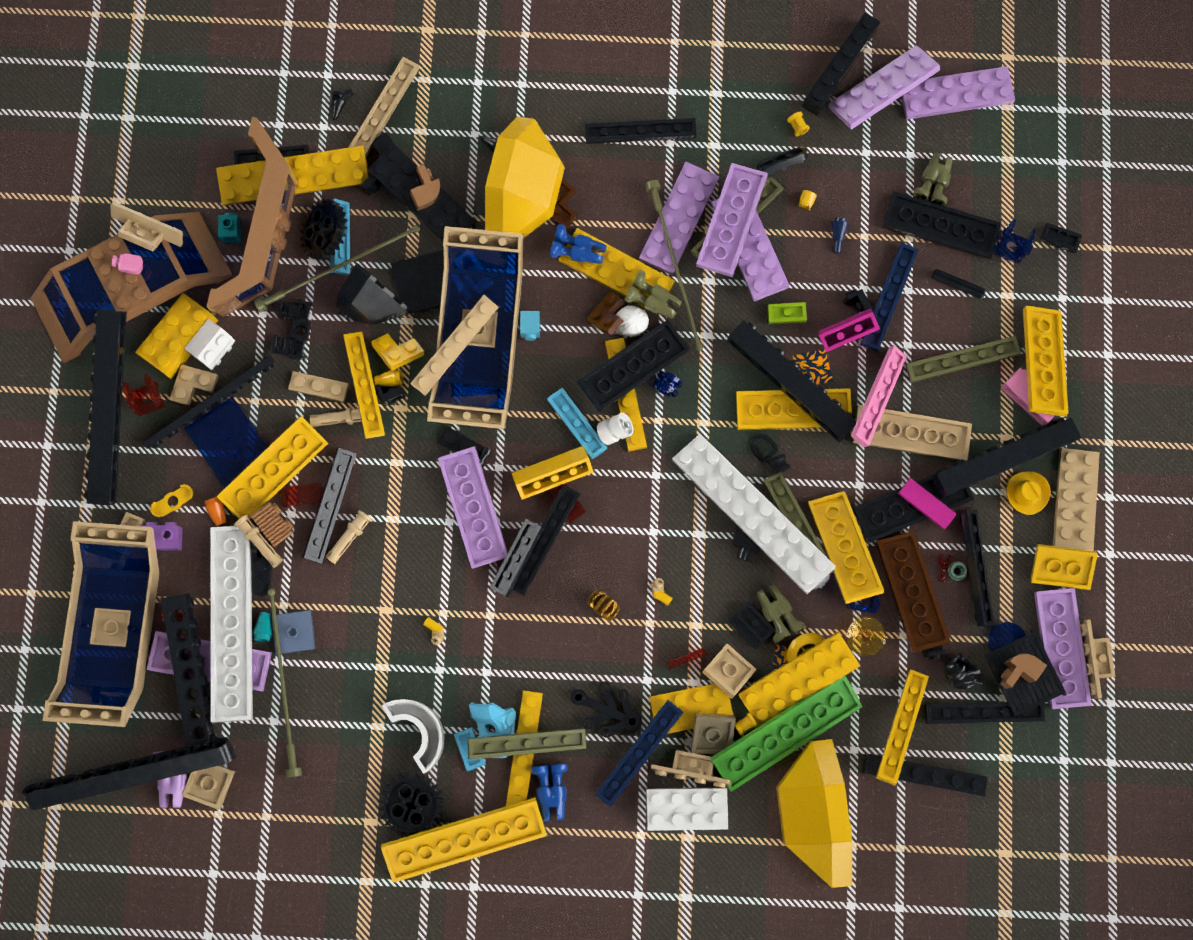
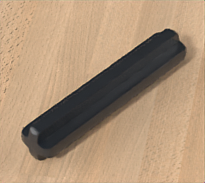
M935 269L933 271L932 279L974 297L982 299L986 293L985 288L942 270Z

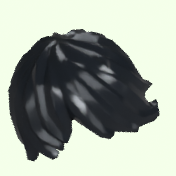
M962 653L951 657L945 663L944 674L946 680L954 688L967 689L978 684L981 685L983 682L982 673L976 668L977 665L963 658Z

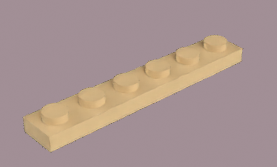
M405 57L401 59L348 148L364 146L367 157L373 147L372 144L378 139L420 69L418 64Z
M483 295L410 384L426 396L499 307Z

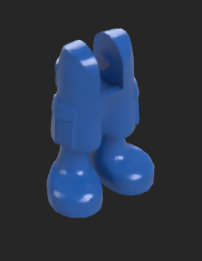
M559 224L556 230L555 241H553L550 257L556 258L560 255L570 256L573 261L602 264L603 256L591 252V250L605 253L607 245L581 234L573 237L567 234L565 225ZM562 244L573 245V247H565Z
M568 763L551 764L552 787L549 786V766L547 764L531 766L532 774L537 775L540 780L541 786L536 791L544 821H550L549 807H557V819L564 820L567 796L566 786L561 784L562 775L568 770Z

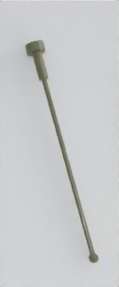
M652 180L645 183V189L647 193H651L655 210L659 214L696 341L695 348L697 351H701L703 345L700 344L662 214L663 207L658 194V190L661 187L658 180Z
M414 225L412 229L285 291L282 289L266 298L259 296L254 299L255 306L259 312H263L268 309L267 305L285 297L287 293L413 232L417 233L419 227Z
M270 588L267 593L271 601L288 740L286 748L289 769L285 770L286 778L301 776L302 771L301 767L297 768L295 747L291 739L274 601L275 590Z

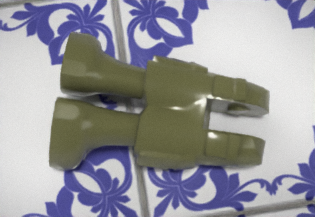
M935 152L928 166L924 169L921 179L924 184L922 188L914 190L913 197L928 201L930 188L934 184V192L929 202L946 206L948 200L942 194V190L947 188L950 182L952 157L947 156L944 164H940L938 162L941 153Z
M640 270L624 300L628 303L633 301L643 303L644 308L653 313L674 318L676 312L666 306V303L680 308L682 301L660 285L656 284L653 287L645 280V272ZM638 290L644 291L650 294V296L647 297L638 292Z
M772 584L768 586V589L774 599L770 602L763 590L757 592V597L763 608L762 612L766 620L770 623L773 622L776 633L773 636V642L777 644L787 639L791 634L799 633L807 628L803 621H798L791 614L792 606L783 597L776 585ZM781 616H782V617L784 616V618H785V620H786V622H787V624H788V626H789L790 632L788 631V629L785 627V625L783 624L782 620L780 619Z

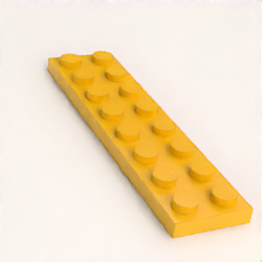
M364 146L284 157L298 181L295 195L358 186L369 178ZM266 160L216 168L223 206L257 201Z
M535 797L381 844V850L394 883L547 836Z

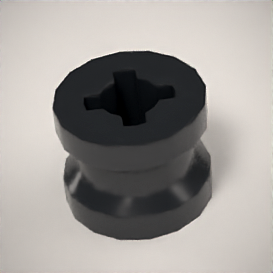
M785 454L778 455L767 461L773 469V475L785 472L791 468L790 464L785 460Z

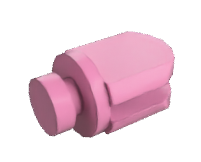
M124 253L120 254V258L113 255L112 267L118 266V271L138 275L143 270V260L138 255Z

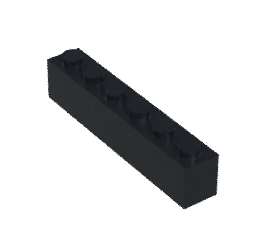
M866 12L805 97L803 108L818 117L877 32L880 25L879 20Z
M865 753L862 773L876 776L882 756ZM903 761L898 778L901 781L984 797L988 779L987 776Z

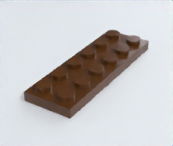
M914 531L876 541L911 652L916 653L951 643Z

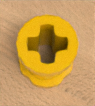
M796 112L787 119L788 123H791L796 137L805 134L810 129L809 125H806L802 118V112Z
M747 713V716L740 721L735 722V729L741 738L751 729L758 727L750 713Z

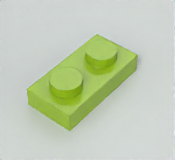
M806 302L767 305L768 324L804 323L807 321Z

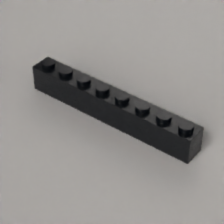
M743 320L728 336L727 342L840 443L855 427V416L850 412L846 413L841 408L842 405L836 399L832 400L823 387H818L813 383L810 375L807 373L803 374L794 361H789L784 357L785 354L781 349L774 348L770 344L771 341L765 335L761 336L752 323H747Z
M1064 417L1053 421L1054 425L1050 427L1045 424L1036 429L1037 432L1033 434L1029 431L1020 435L1021 439L1015 441L1012 438L1003 442L1004 446L1000 448L995 445L987 449L986 454L981 455L979 452L970 456V460L964 462L962 459L953 463V467L950 469L943 467L937 470V474L931 477L940 498L942 499L1081 439L1082 437L1072 417L1064 420Z

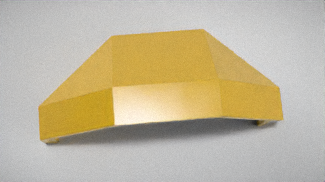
M517 116L498 136L485 185V230L523 234V238H525L553 216L565 167L535 119Z
M832 739L809 741L776 787L783 844L831 888L852 886L851 827L845 783Z

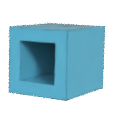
M520 311L521 338H525L528 341L540 338L539 311Z

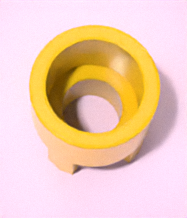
M803 190L798 206L810 210L817 195L811 191Z

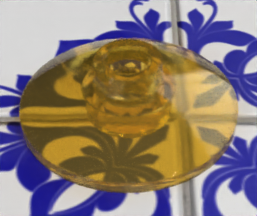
M858 618L850 624L847 630L846 637L849 647L861 656L875 655L884 647L886 641L885 630L881 623L874 618ZM863 633H866L868 635V639L866 641L862 639Z

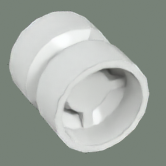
M619 413L599 422L597 432L601 441L606 445H610L619 441L620 438L625 439L633 434V425L625 413Z

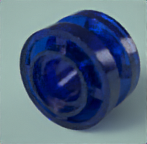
M659 371L657 375L659 380L654 381L653 387L666 396L676 397L678 394L676 388H681L683 382L672 373Z

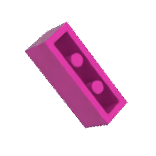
M870 308L818 331L826 352L875 332L880 328Z

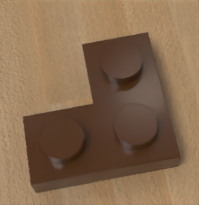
M562 178L551 219L558 225H565L567 229L578 217L575 212L565 205L576 193V189Z
M609 292L585 320L590 325L611 336L623 323L622 319L614 313L622 306L624 301L621 297Z

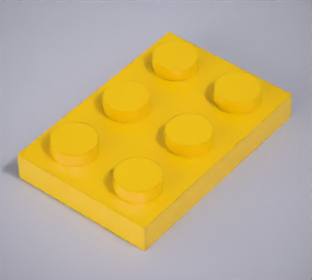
M1037 544L1030 581L1037 584L1090 590L1098 553L1092 550Z

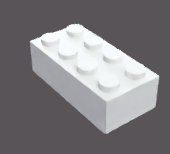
M727 788L646 789L648 831L728 829Z

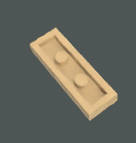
M293 371L288 390L345 403L349 384Z

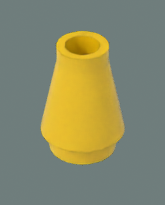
M395 369L375 376L374 381L375 385L379 384L383 387H399L404 384V377L401 370Z

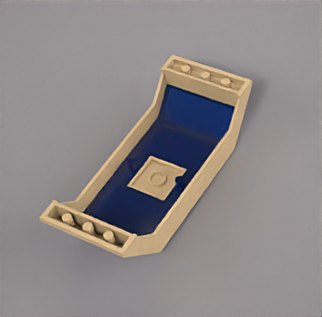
M445 226L443 240L444 273L437 350L483 295L499 308L432 387L427 421L505 429L512 390L521 296L523 234Z
M73 521L70 541H72L75 568L57 683L49 699L45 701L42 721L125 727L144 688L159 580L154 530L152 527Z

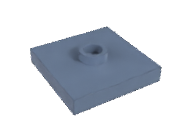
M311 610L276 615L281 654L316 649ZM273 625L275 654L277 655L276 642H275V633H274V625Z

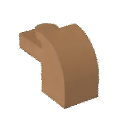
M424 164L417 166L416 169L422 185L410 190V195L417 211L431 206L437 200L440 191L439 178L431 181L433 179L432 173L429 168L426 169Z
M1020 654L1011 657L1004 663L1009 668L1002 674L1001 678L1003 680L1000 685L1005 689L1011 688L1020 676L1029 683L1035 682L1047 665L1030 654Z

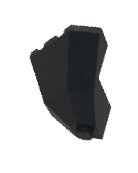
M356 263L340 290L336 306L340 309L338 313L346 320L351 318L354 322L374 325L407 315L411 312L402 301L384 285L382 286L373 275L358 263Z

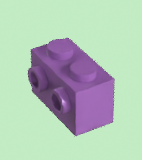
M146 522L145 525H140L153 528L156 551H182L183 528L178 526L177 523L165 522V525H157L155 522ZM138 548L142 551H148V549Z

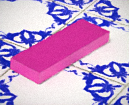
M911 478L898 492L902 498L943 530L946 529L956 516L954 511Z

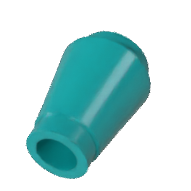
M259 613L252 634L255 641L270 642L272 637L270 613Z

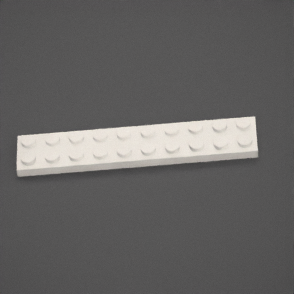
M701 434L672 458L673 462L806 594L836 568L807 537Z
M235 526L211 527L212 723L253 720L251 541L246 540L244 533Z

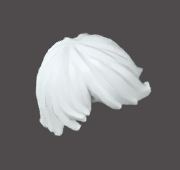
M626 306L616 314L622 319L623 323L617 328L615 333L623 336L625 339L628 336L630 338L636 337L648 328V315L645 310L637 306Z

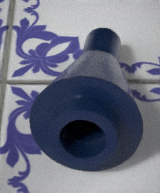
M835 218V221H831L834 239L833 252L841 253L842 241L847 232L849 222H846L845 218Z

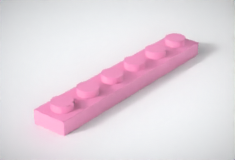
M895 345L890 346L851 434V437L862 447L870 445L907 358Z

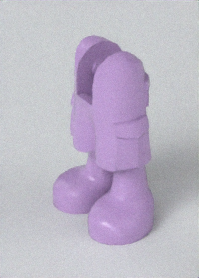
M187 774L157 780L160 808L168 807L169 794H173V807H181Z

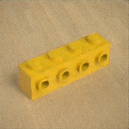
M581 446L511 474L521 500L594 472L584 447Z

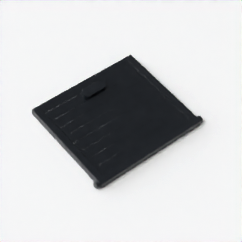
M452 249V265L454 268H458ZM444 250L391 263L400 301L411 310L409 314L441 306ZM451 281L449 304L466 300L463 294L460 295L458 292V287L454 281Z
M1035 630L984 655L1014 717L1060 695H1067ZM1020 654H1030L1047 665L1035 682L1029 683L1020 676L1011 688L1005 689L1000 685L1003 680L1001 678L1002 674L1009 668L1004 663L1011 657Z

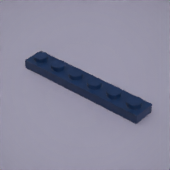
M904 243L900 244L873 311L880 329L863 336L860 343L861 346L878 352L919 249Z
M667 700L595 795L611 807L684 711L670 700Z

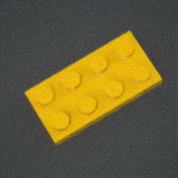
M716 684L649 697L653 718L667 700H670L684 711L667 734L693 729L695 713L733 715L730 697Z

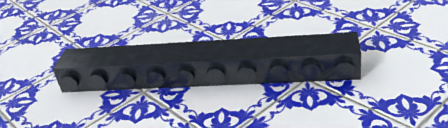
M97 309V313L94 316L96 333L93 335L95 352L92 354L94 371L91 374L93 391L90 393L92 410L89 412L91 429L88 431L90 447L87 450L89 465L86 469L88 484L84 493L85 498H87L86 504L108 506L116 504L127 312Z

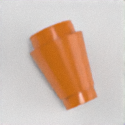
M217 497L204 501L206 505L204 507L215 523V526L226 523L224 504Z

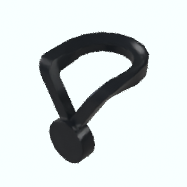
M757 435L751 441V450L761 462L768 457L771 458L779 451L778 445L768 435ZM759 438L768 440L773 447V450L766 456L761 455L755 448V442Z

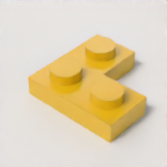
M388 333L371 341L372 347L391 371L424 355V350L414 338L398 346Z

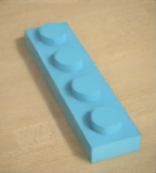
M338 199L332 200L340 203V206L344 208L343 212H346L344 218L348 219L344 226H347L348 229L344 230L346 237H342L344 243L339 244L340 250L335 249V256L331 255L330 268L350 259L349 202ZM350 263L331 273L344 276L349 275Z
M563 388L547 398V401L580 445L584 447L591 460L607 450V446L601 441L598 434Z

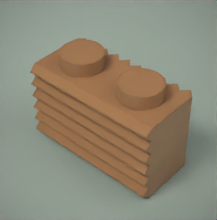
M268 502L250 517L275 547L293 533L291 529L294 526L288 518L284 520L280 516L282 511L276 503L271 504Z

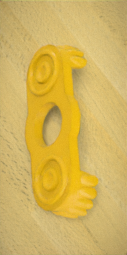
M180 485L179 489L168 493L162 500L153 502L150 512L155 517H163L172 511L180 509L183 504L192 499L193 490L189 485ZM172 496L178 498V504L174 507L168 505V499Z

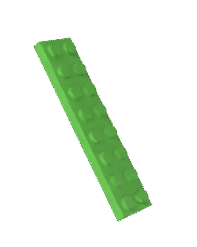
M844 676L829 686L796 702L710 759L721 777L731 781V786H726L732 792L863 706L847 677Z

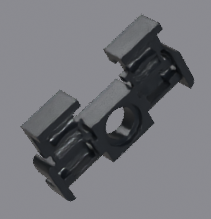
M279 300L277 317L279 319H284V317L290 318L292 326L290 338H287V340L274 335L271 350L273 353L288 355L290 359H306L303 356L305 341L309 340L311 323L308 321L310 307H314L311 302L297 300L295 303H287ZM304 326L306 329L305 333L297 335L296 328Z

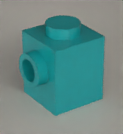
M234 213L218 215V237L222 243L241 242L242 221Z

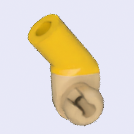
M656 578L651 584L653 597L668 606L673 598L664 593V581L661 578Z
M428 617L423 625L432 631L431 642L434 645H439L444 641L443 626Z

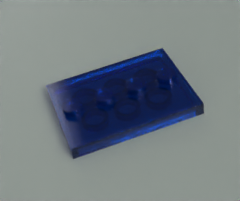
M233 396L184 428L224 488L268 448Z

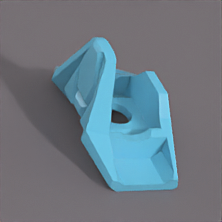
M471 702L469 704L471 718L477 722L480 733L478 737L514 734L516 712L513 708L502 709L494 703L475 704ZM490 725L495 728V732H489ZM507 756L491 757V758H506Z

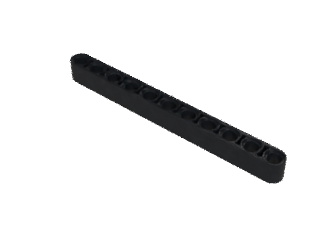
M221 737L36 782L26 786L22 790V794L29 808L37 810L227 764L235 759L236 754L229 738Z

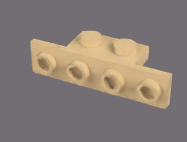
M116 202L110 204L111 217L125 223L119 229L118 237L153 252L163 240L179 247L183 245V232Z
M1082 620L1080 628L1081 635L1084 637V655L1087 657L1086 669L1087 675L1090 678V695H1092L1093 699L1102 698L1099 678L1116 677L1110 638L1093 639L1091 620Z
M676 750L673 768L651 764V769L659 776L667 777L668 773L675 775L674 778L679 780H686V777L693 778L694 782L699 784H706V781L713 782V786L725 788L726 785L731 786L730 780L712 776L714 763L710 756Z

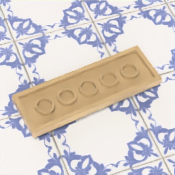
M858 405L856 422L864 405ZM885 409L869 446L957 461L963 459L966 462L968 460L972 424ZM853 439L852 443L859 444L856 440Z
M1067 448L1059 449L1053 546L1094 551L1100 452Z

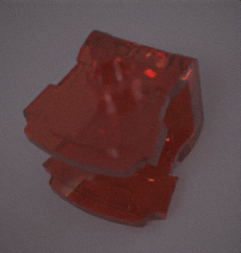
M144 374L146 386L132 390L127 382L123 383L127 405L134 414L144 416L166 407L158 390L157 381L154 382L147 374ZM150 394L152 402L144 404V396Z

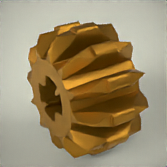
M596 590L592 593L587 601L588 606L606 621H611L615 618L620 610V606L601 590Z

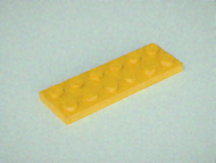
M579 228L576 229L573 237L581 234L607 245L605 253L591 250V252L603 256L602 264L577 262L571 260L570 256L561 255L559 258V262L626 297L640 270L645 272L646 282L653 287L658 284L670 292L675 283V280ZM567 244L566 247L572 248L573 245ZM638 290V292H640L641 294H643V295H645V296H647V297L650 296V294H648V293H646V292H644V291ZM633 301V302H635V303L641 305L642 307H644V304H643V303Z
M1025 306L1023 308L1029 412L1065 417L1069 413L1061 311Z
M825 389L828 393L827 395L832 400L836 399L846 413H852L851 389ZM781 390L736 391L737 430L822 428Z
M300 416L216 497L239 519L246 514L251 516L262 508L329 443Z
M845 491L808 501L810 512L828 559L836 566L834 575L845 604L884 593V588Z
M838 631L738 692V695L757 725L760 726L796 702L829 686L860 667V664Z

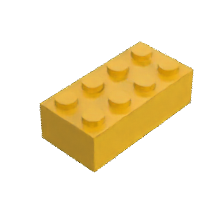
M182 293L135 353L172 379L179 371L181 364L183 365L191 355L184 348L208 319L215 324L218 322V319L186 294Z

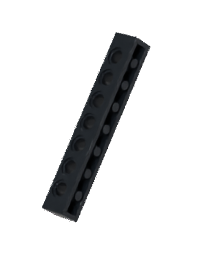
M190 593L161 598L186 746L217 739L218 736L214 734L213 728L215 723L211 722V697L207 694L206 688L208 686V679L203 671L205 662L199 649L201 647V639L197 636L196 632L198 622L193 614L194 600L190 597ZM179 610H182L184 613L182 620L177 617ZM182 629L186 630L187 632L186 639H183L181 637ZM185 649L191 652L189 659L184 656ZM189 668L194 671L193 679L187 674ZM192 688H195L197 690V698H194L191 695ZM195 708L200 709V718L194 714ZM199 727L204 730V737L199 736Z

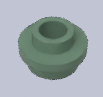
M956 561L948 566L947 573L952 580L960 581L966 577L967 567L962 562ZM955 568H958L960 570L959 575H956L954 573Z

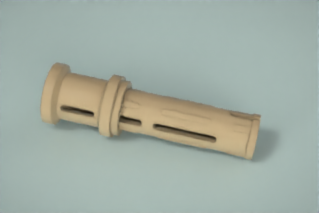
M347 408L341 412L310 415V425L312 427L338 423L353 425L354 422H361L359 408Z
M360 509L355 519L347 524L348 529L325 556L334 564H336L357 536L362 535V530L366 525L373 521L372 518Z
M248 514L244 515L234 526L244 533L245 539L251 541L272 567L275 568L283 559L261 535L260 528L251 522L250 516Z

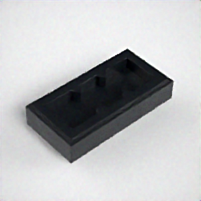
M1046 223L1040 242L1075 254L1082 235Z

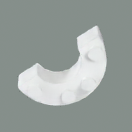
M400 699L382 705V708L392 723L408 720L420 729L422 744L413 758L422 773H427L438 762L444 748L445 737L440 719L432 709L418 701Z

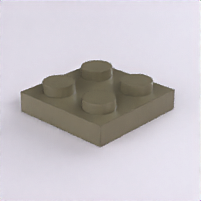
M695 713L691 752L717 754L731 745L734 735L735 716Z

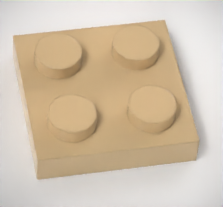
M726 644L702 673L732 699L757 669L729 644Z
M219 765L191 772L182 796L220 810L235 771Z

